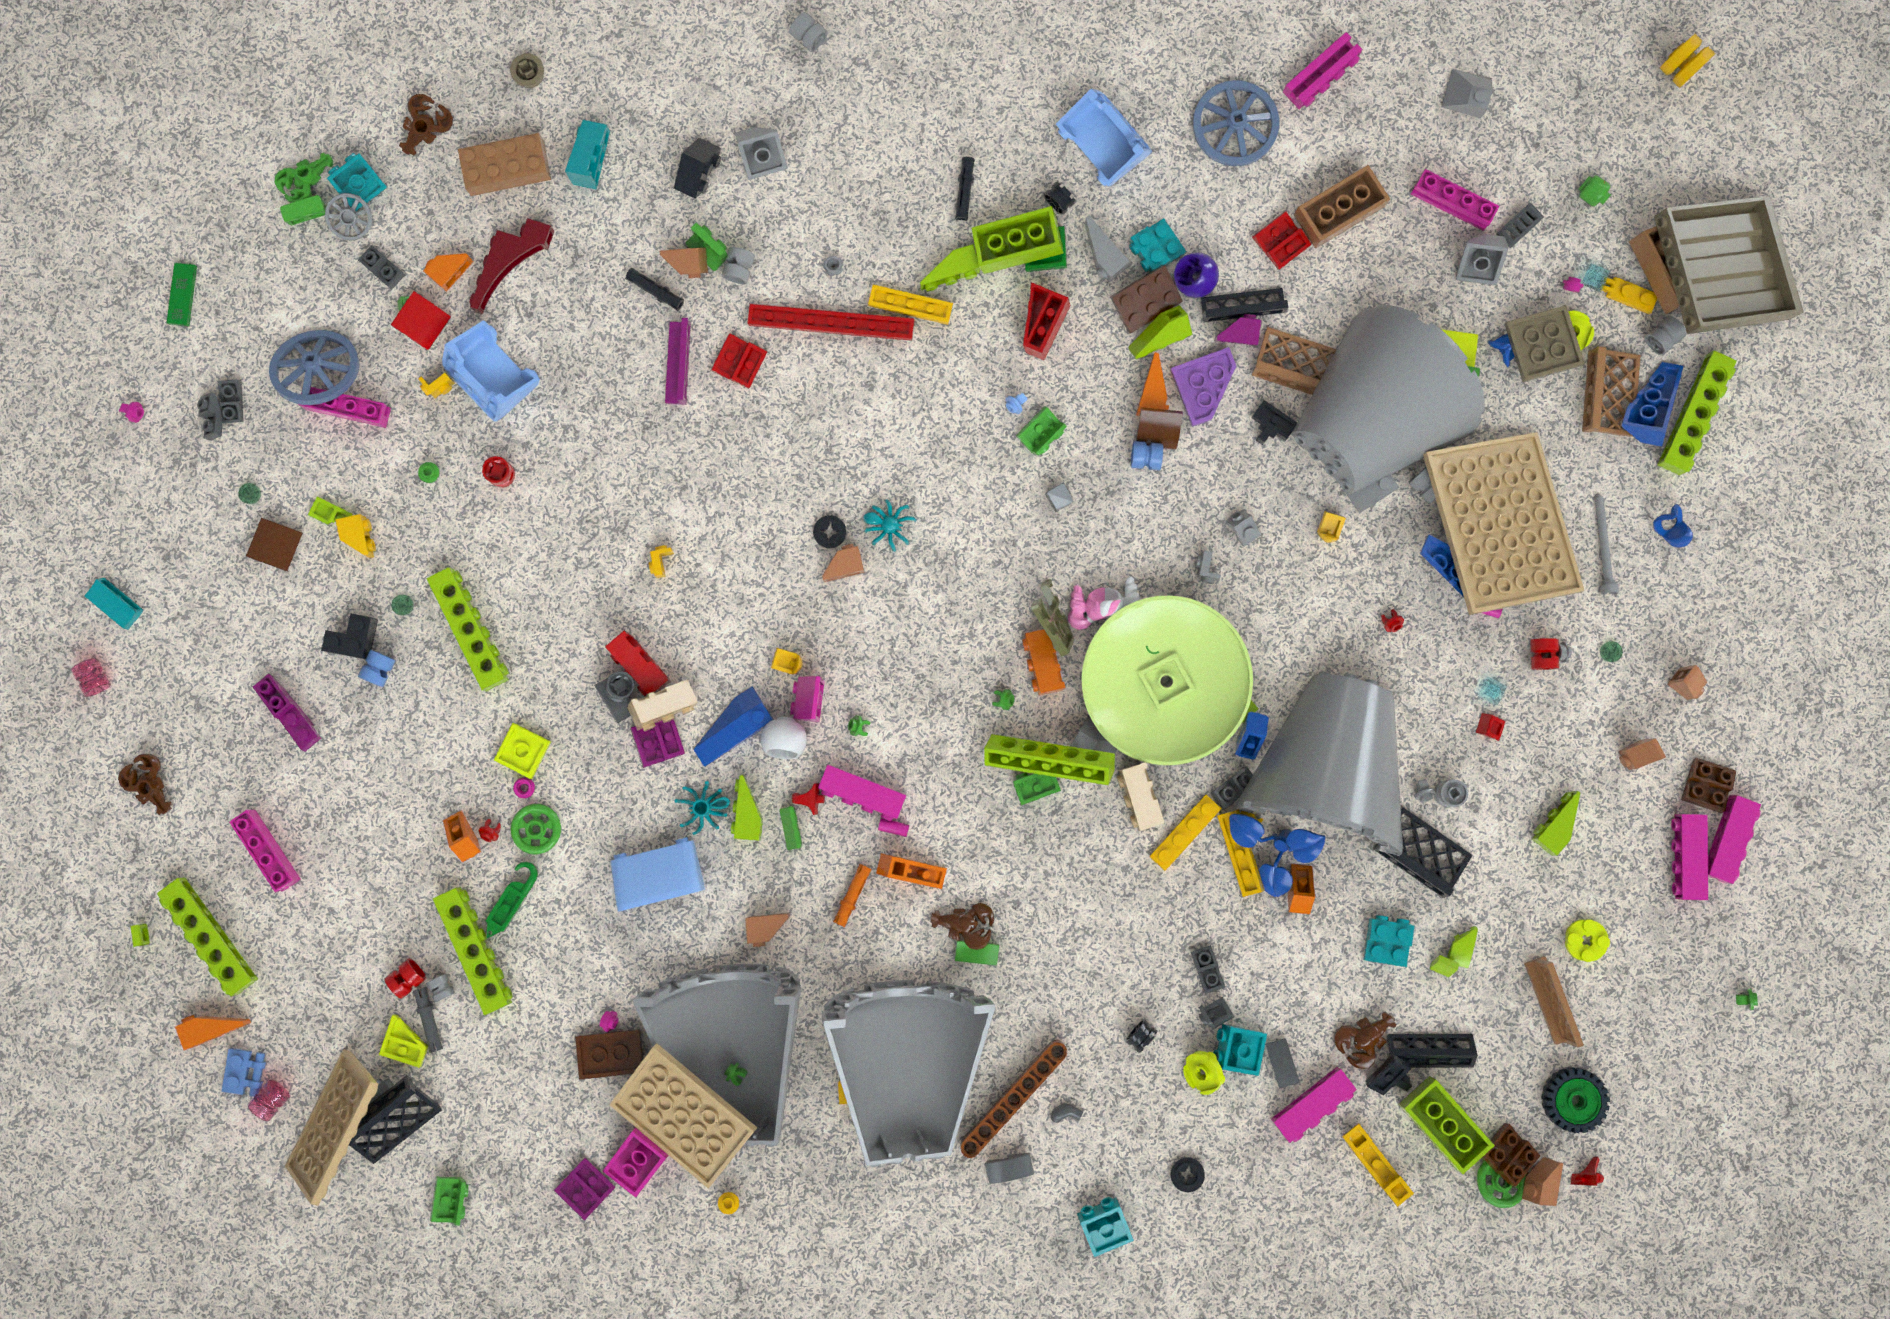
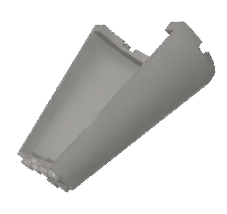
M1378 305L1372 309L1368 307L1353 318L1291 434L1295 441L1309 452L1312 459L1315 461L1321 460L1325 464L1324 469L1326 473L1333 476L1339 482L1341 488L1350 495L1423 459V454L1426 452L1443 449L1471 435L1482 421L1481 414L1485 410V400L1480 380L1475 370L1472 373L1470 372L1465 363L1468 358L1459 346L1435 324L1431 322L1427 325L1417 319L1420 315L1401 307L1391 305Z
M1320 671L1318 675L1312 676L1236 802L1235 809L1252 814L1265 813L1268 810L1275 814L1295 815L1367 836L1366 838L1379 844V851L1400 856L1403 851L1393 692L1378 686V682L1365 679L1363 681L1357 679L1356 675L1349 673L1341 676Z
M766 964L725 965L720 967V972L712 973V971H708V968L692 971L658 983L659 989L652 990V988H648L633 998V1003L652 1045L659 1044L757 1127L745 1143L746 1146L766 1145L772 1147L778 1145L781 1138L801 993L798 976L782 967H777V971L769 970ZM736 1062L740 1063L737 1068L741 1067L748 1071L745 1078L737 1075L738 1078L742 1079L739 1086L734 1085L731 1078L728 1082L725 1081L727 1076L724 1075L729 1065H735Z
M896 980L864 985V990L854 992L853 988L835 995L824 1005V1011H822L823 1027L867 1166L877 1167L886 1163L900 1164L905 1158L918 1162L927 1158L941 1159L944 1156H951L995 1011V1004L984 995L976 997L974 996V990L948 983L927 981V986L925 984L915 986L914 980Z

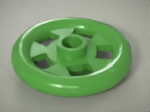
M527 805L515 814L511 822V837L515 845L528 854L545 853L552 849L560 838L561 823L559 817L546 805ZM531 813L533 819L526 823L523 818ZM542 813L549 818L546 823L539 819ZM535 825H538L540 827V831L538 833H535L533 831V827ZM525 828L527 837L521 838L519 829ZM547 828L553 830L550 839L544 837ZM531 839H540V846H531Z
M1484 1161L1477 1173V1186L1482 1197L1488 1203L1498 1208H1510L1521 1202L1526 1175L1516 1186L1517 1192L1512 1196L1508 1193L1512 1186L1505 1180L1501 1186L1498 1182L1501 1176ZM1486 1175L1492 1176V1185H1486ZM1494 1190L1502 1192L1501 1199L1493 1196Z

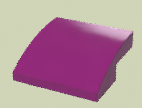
M674 719L663 723L662 720L656 722V726L647 731H644L643 728L637 731L636 726L630 728L643 768L685 754Z
M584 1158L554 1191L585 1221L616 1187Z

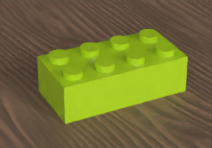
M1052 206L971 228L978 264L983 274L1064 253L1056 214Z
M1431 1076L1426 1078L1398 1104L1455 1170L1462 1175L1495 1146L1442 1085Z

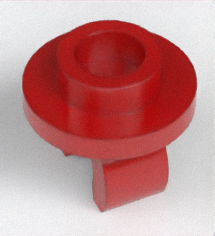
M1392 609L1391 615L1393 618L1388 619L1384 614L1381 615L1382 623L1385 625L1384 629L1387 632H1397L1404 623V618L1401 615L1397 616V612Z
M487 819L484 824L485 827L481 826L478 830L480 837L486 842L497 841L499 838L498 833L501 831L500 823L495 828H490L491 819Z

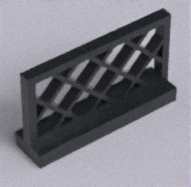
M1401 807V817L1404 814L1410 818L1411 827L1402 828V831L1412 830L1415 842L1405 843L1402 833L1403 851L1400 856L1379 851L1378 843L1373 850L1442 898L1451 896L1454 891V885L1473 855L1413 813ZM1425 828L1428 831L1429 839L1419 841L1416 829ZM1435 840L1445 842V852H1436ZM1430 842L1432 854L1422 855L1420 843ZM1415 844L1418 856H1409L1406 846ZM1459 852L1465 856L1461 864L1454 865L1452 853ZM1447 854L1450 866L1440 868L1437 855ZM1433 856L1436 869L1429 870L1425 867L1423 858ZM1451 869L1452 879L1449 883L1443 879L1441 870Z
M406 1075L368 1105L367 1113L361 1119L357 1133L351 1139L348 1146L375 1164L441 1112L442 1108L413 1084V1080ZM416 1094L418 1096V1101L406 1102L412 1095ZM431 1106L433 1108L427 1113H420L421 1107ZM417 1107L415 1114H405V1108ZM401 1109V1115L389 1116L393 1110ZM404 1120H415V1123L411 1126L403 1127ZM400 1121L399 1127L387 1128L388 1122ZM384 1122L383 1128L372 1129L377 1123ZM398 1133L395 1139L386 1140V1134ZM383 1134L381 1141H370L371 1135ZM360 1136H367L366 1142L357 1143L355 1140ZM371 1147H381V1150L374 1155L369 1152Z

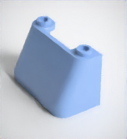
M1091 88L1056 123L1059 128L1058 133L1065 140L1067 138L1073 140L1098 169L1097 179L1104 186H1112L1152 153L1151 148L1107 96L1096 89Z
M483 320L445 344L442 364L446 372L489 418L497 422L538 386L540 379L534 370L525 368L521 371L496 344L497 332L494 327L488 325Z
M688 837L675 840V845L627 856L626 853L614 855V860H611L610 863L618 912L705 890L694 840L688 841Z

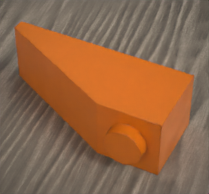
M1156 352L1152 357L1137 409V416H1140L1141 407L1169 409V405H1166L1167 393L1159 353Z
M881 853L876 874L942 889L947 868Z
M194 1015L182 1019V1024L175 1026V1029L185 1051L248 1025L251 1021L250 1019L209 1016L195 1018Z

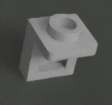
M1243 510L1235 512L1231 515V518L1226 520L1227 525L1233 529L1239 542L1244 547L1261 536L1252 516Z
M1204 550L1201 556H1197L1195 566L1199 568L1197 577L1202 578L1204 583L1214 584V581L1220 580L1221 575L1209 573L1213 552Z

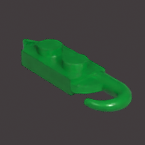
M521 862L515 867V871L522 867L528 868L530 876L525 884L515 881L506 887L485 920L487 922V938L501 931L505 932L527 898L538 877V871L532 863Z

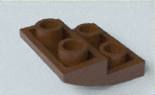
M1141 407L1136 441L1146 442L1148 446L1151 442L1163 443V448L1177 449L1183 411Z
M261 518L246 557L288 571L303 533Z
M1694 758L1681 800L1718 813L1725 812L1728 794L1734 787L1736 770Z
M1504 1123L1490 1140L1495 1146L1482 1158L1512 1187H1516L1540 1158V1155L1528 1140H1522L1510 1124Z

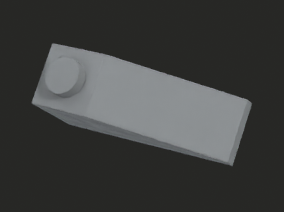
M1088 216L1085 220V228L1097 268L1096 272L1102 280L1107 279L1108 282H1111L1128 267L1130 261L1095 221Z

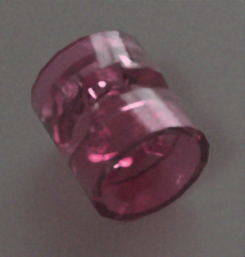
M97 658L80 662L71 669L75 680L81 682L79 687L84 697L97 695L111 686L106 674H101L103 668Z
M268 1080L260 1089L261 1094H256L248 1103L249 1110L256 1117L267 1122L276 1115L278 1107H282L291 1096L283 1086L274 1080Z

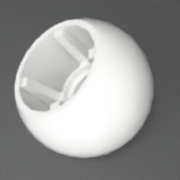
M778 717L777 720L767 723L762 731L761 745L763 751L768 756L779 759H796L806 748L807 736L805 729L793 718Z

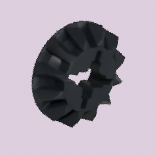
M833 515L821 517L813 528L814 539L820 546L827 549L837 548L844 542L847 534L844 522ZM831 523L833 531L839 534H832L830 541H828L827 534L821 531L828 530Z
M1181 1157V1159L1174 1162L1170 1170L1173 1185L1182 1192L1196 1191L1201 1187L1205 1179L1203 1166L1192 1157ZM1189 1166L1190 1172L1196 1177H1189L1185 1183V1177L1179 1172H1186Z

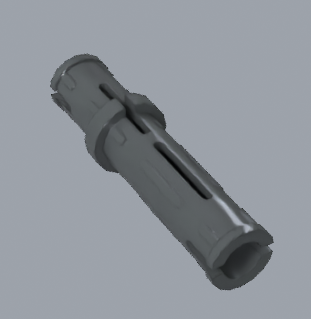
M427 987L413 990L418 1006L416 1011L417 1014H420L429 1053L436 1050L439 1051L443 1049L432 1012L434 1007L429 1001Z

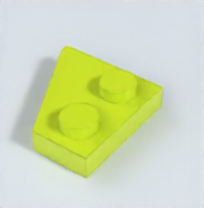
M392 1015L379 1055L418 1068L422 1067L428 1045L398 1015Z

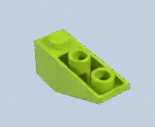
M973 244L955 249L920 282L921 291L926 289L929 292L936 290L938 285L941 284L949 286L957 283V280L961 278L969 280L977 277V274L980 273V267Z
M1180 305L1160 313L1128 347L1129 351L1135 359H1138L1193 335L1188 314Z
M740 775L739 779L735 781V792H738V798L733 802V813H736V819L731 823V834H734V839L761 841L763 818L746 777Z
M1579 791L1566 792L1560 799L1562 802L1560 806L1553 808L1547 814L1549 819L1544 825L1541 823L1533 831L1535 835L1532 840L1551 856H1558L1571 840L1580 798Z

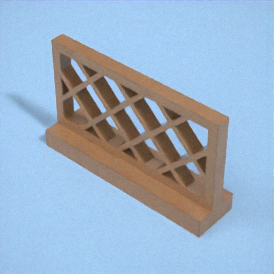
M1267 327L1252 376L1313 395L1322 378L1321 375L1326 370L1324 369L1319 372L1314 362L1322 359L1326 367H1328L1329 361L1326 357L1331 354L1334 355L1337 349ZM1269 334L1278 336L1281 343L1272 347L1268 340ZM1292 341L1296 342L1300 350L1292 353L1287 344ZM1283 346L1287 356L1279 359L1274 350ZM1315 348L1320 356L1311 359L1306 350ZM1270 352L1275 361L1272 363L1262 361L1263 355ZM1303 353L1307 362L1299 365L1294 356ZM1290 358L1295 368L1286 369L1281 362ZM1310 365L1314 374L1311 376L1304 375L1301 368Z
M1601 346L1588 351L1582 432H1599L1633 437L1629 432L1622 430L1618 424L1624 418L1626 412L1620 405V402L1626 398L1632 403L1637 397L1641 355L1606 350V347ZM1606 356H1611L1616 363L1611 368L1605 362ZM1626 359L1634 360L1633 369L1630 371L1622 363ZM1617 366L1625 374L1619 380L1612 372ZM1607 375L1615 383L1609 389L1604 384V377ZM1626 378L1632 383V389L1628 392L1621 384ZM1616 386L1623 394L1618 400L1611 393V390ZM1605 395H1607L1613 403L1607 409L1602 403L1603 397ZM1614 407L1622 415L1617 420L1609 413ZM1604 415L1611 423L1607 428L1600 427L1601 418Z
M1542 956L1524 963L1554 1044L1558 1045L1564 1042L1577 1048L1584 1046L1553 962L1547 961L1546 956Z

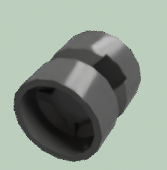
M622 671L610 675L605 685L606 697L614 703L621 704L626 702L634 690L633 678L628 673Z

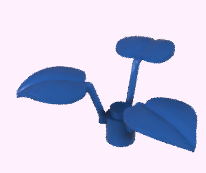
M1231 814L1229 817L1232 838L1242 847L1251 848L1256 845L1257 841L1262 843L1274 839V846L1279 851L1274 866L1265 863L1259 869L1264 889L1273 897H1280L1287 893L1293 884L1291 873L1284 867H1278L1284 852L1287 850L1289 852L1293 851V856L1298 862L1310 863L1319 856L1325 844V835L1316 834L1305 829H1295L1293 831L1284 829L1278 835L1274 833L1271 836L1261 838L1265 833V829L1258 820L1243 814Z

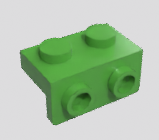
M696 222L691 227L693 235L685 244L688 248H706L707 266L712 271H716L726 261L727 247L721 240L715 241L711 237L712 232L705 225L701 227Z
M1044 406L1020 430L1016 437L1032 454L1040 455L1049 449V445L1054 440L1063 435V430L1067 426L1065 423L1060 422L1048 407Z
M1025 772L1015 776L1016 781H1013L1021 805L1061 791L1056 777L1040 774L1028 776V773Z
M436 1176L430 1214L431 1222L454 1223L455 1226H460V1221L465 1216L463 1201L464 1197H467L469 1189L468 1184H466L463 1178Z

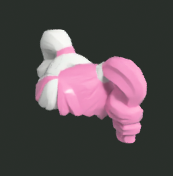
M1130 576L1126 579L1125 597H1122L1115 589L1098 588L1088 595L1085 602L1082 588L1078 585L1073 586L1074 591L1071 593L1069 605L1071 611L1068 614V622L1071 627L1077 630L1087 629L1091 623L1105 618L1108 619L1123 607L1138 601L1140 595L1137 593L1138 585L1134 583V578ZM1085 611L1087 613V618L1084 617Z

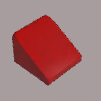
M1482 713L1475 733L1499 741L1506 721L1494 715Z

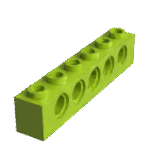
M1715 350L1705 356L1658 461V466L1679 476L1692 469L1695 453L1697 454L1703 445L1701 440L1711 427L1709 422L1719 409L1717 404L1728 389L1726 384L1736 371L1734 366L1737 360ZM1712 373H1714L1717 376V381L1713 379ZM1704 392L1708 393L1709 400L1705 398ZM1696 410L1701 413V418L1697 417ZM1688 428L1693 432V437L1687 433ZM1679 447L1684 449V455L1679 452Z
M448 567L426 578L481 690L488 691L508 681L507 675L509 671L504 663H500L497 657L500 653L495 644L491 645L488 639L491 635L486 626L482 627L479 621L482 618L476 607H472L470 603L472 596L467 589H463L460 583L463 581V578L459 571H454V569ZM454 586L455 594L449 597L447 594L448 589ZM464 605V607H465L464 613L461 614V615H458V614H457V608H458V606ZM472 623L474 630L472 633L467 634L466 626ZM478 642H482L483 649L477 653L475 645ZM491 660L492 668L486 671L484 664L486 661Z
M991 734L984 747L985 766L1109 786L1115 771V753Z
M185 877L175 879L157 893L162 907L168 909L171 913L172 921L184 931L185 939L194 945L197 956L209 966L208 971L221 983L220 987L225 994L230 997L238 995L258 980ZM181 898L184 900L185 903L183 909H181L179 906V901ZM193 915L197 919V923L195 926L191 923V918ZM205 933L209 935L208 943L203 939ZM217 950H219L222 954L220 960L216 958ZM229 967L234 970L233 977L228 975Z
M456 887L432 898L484 1016L511 1004L512 992L508 986L505 987L502 981L504 974L501 968L496 967L494 959H496L494 951L486 945V933L483 928L479 929L476 922L478 915L474 909H470L468 904L470 898L465 889L462 890L461 887ZM456 905L462 910L459 917L453 912ZM464 925H467L470 928V934L468 936H465L462 933V927ZM473 944L479 948L477 955L471 953L470 949ZM481 964L487 966L488 971L486 975L481 974L479 971ZM490 983L496 986L495 994H491L488 991Z

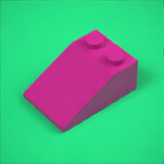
M820 676L798 677V682L794 681L793 694H796L795 702L791 703L790 715H793V719L820 723L825 683Z
M635 1127L604 1168L603 1172L636 1198L669 1155Z

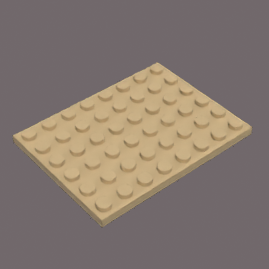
M1537 432L1434 450L1423 454L1469 615L1585 591Z

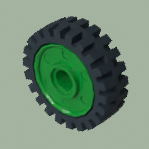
M1567 1067V1069L1563 1068L1559 1072L1553 1073L1552 1077L1547 1079V1085L1543 1087L1544 1094L1541 1096V1099H1543L1542 1106L1545 1109V1114L1550 1118L1549 1120L1556 1126L1568 1132L1587 1133L1588 1130H1595L1596 1125L1600 1126L1603 1123L1601 1121L1602 1118L1606 1119L1607 1114L1605 1112L1606 1110L1609 1111L1610 1108L1607 1105V1102H1610V1097L1607 1096L1609 1092L1604 1087L1603 1081L1595 1074L1585 1069ZM1578 1095L1579 1101L1576 1105H1573L1572 1098Z

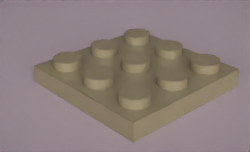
M1566 305L1511 320L1504 324L1523 383L1581 367L1585 364Z

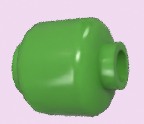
M1598 175L1589 176L1578 189L1580 190L1579 197L1592 207L1597 206L1599 202L1603 205L1611 196L1608 193L1611 185Z

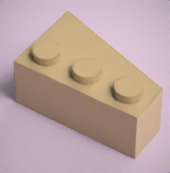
M685 680L668 686L657 693H649L647 697L637 700V698L632 699L627 708L637 731L642 728L644 731L654 728L656 722L662 720L663 723L675 719L674 715L680 712L685 715L694 711V706L697 705L698 701L689 681Z
M1146 762L1118 771L1119 775L1116 776L1119 787H1124L1126 795L1123 796L1127 808L1131 807L1133 813L1130 816L1133 828H1138V831L1164 824L1158 799L1155 797L1152 788L1154 786L1146 770L1148 768Z

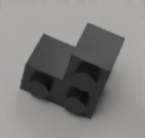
M701 138L692 143L682 152L673 189L695 199L701 193L704 194L709 184L707 177L721 162V156H719L721 148Z
M350 613L346 634L325 630L321 651L366 659L369 650H372L378 619Z

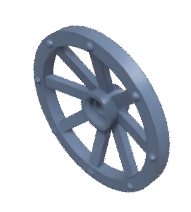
M1239 80L1226 81L1209 89L1198 102L1193 116V132L1201 150L1212 160L1228 166H1245L1265 156L1277 138L1280 124L1278 110L1272 98L1257 85ZM1232 90L1245 91L1251 94L1241 110L1237 108ZM1225 92L1231 112L1209 101L1214 96ZM1256 98L1262 101L1269 112L1246 115V112ZM1204 108L1226 118V120L1201 127V115ZM1235 118L1240 119V122H1235ZM1271 120L1269 138H1266L1247 122ZM1227 127L1228 130L1216 149H1214L1207 142L1203 134ZM1243 130L1263 144L1258 151L1247 155ZM1233 133L1237 134L1240 157L1227 156L1221 153Z
M313 330L290 338L277 349L270 361L269 376L275 390L284 399L301 405H316L331 401L347 391L358 375L360 362L355 347L346 337L332 331ZM317 341L313 351L307 352L301 346L307 342ZM326 341L341 345V347L320 354ZM293 349H296L302 356L300 359L283 360ZM346 352L350 355V366L326 361ZM299 366L280 383L279 368ZM327 368L347 374L334 386L324 373V369ZM305 372L302 394L286 389ZM318 375L329 390L309 395L312 377Z

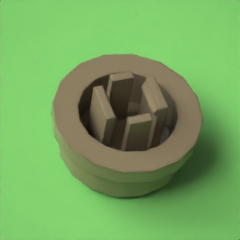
M524 53L518 55L512 61L510 73L512 79L518 85L525 88H534L544 78V66L536 55Z

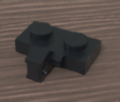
M1263 400L1251 417L1261 424L1258 429L1262 432L1256 439L1261 445L1265 443L1269 436L1274 439L1277 435L1286 441L1297 424L1295 420Z
M1393 1054L1365 1081L1367 1087L1383 1096L1395 1086L1408 1091L1412 1087L1410 1077L1407 1076V1073L1411 1070L1410 1063Z

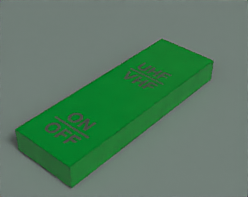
M174 263L166 321L168 325L190 326L197 272L196 265Z

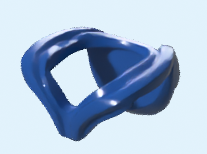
M1508 334L1494 341H1487L1490 347L1501 352L1503 363L1509 367L1510 361L1515 356Z
M1678 504L1671 508L1670 514L1661 515L1653 522L1655 532L1673 547H1685L1693 539V532L1683 522L1682 509ZM1676 518V524L1671 529H1663L1661 521Z

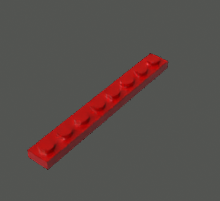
M750 304L748 326L912 341L914 319Z

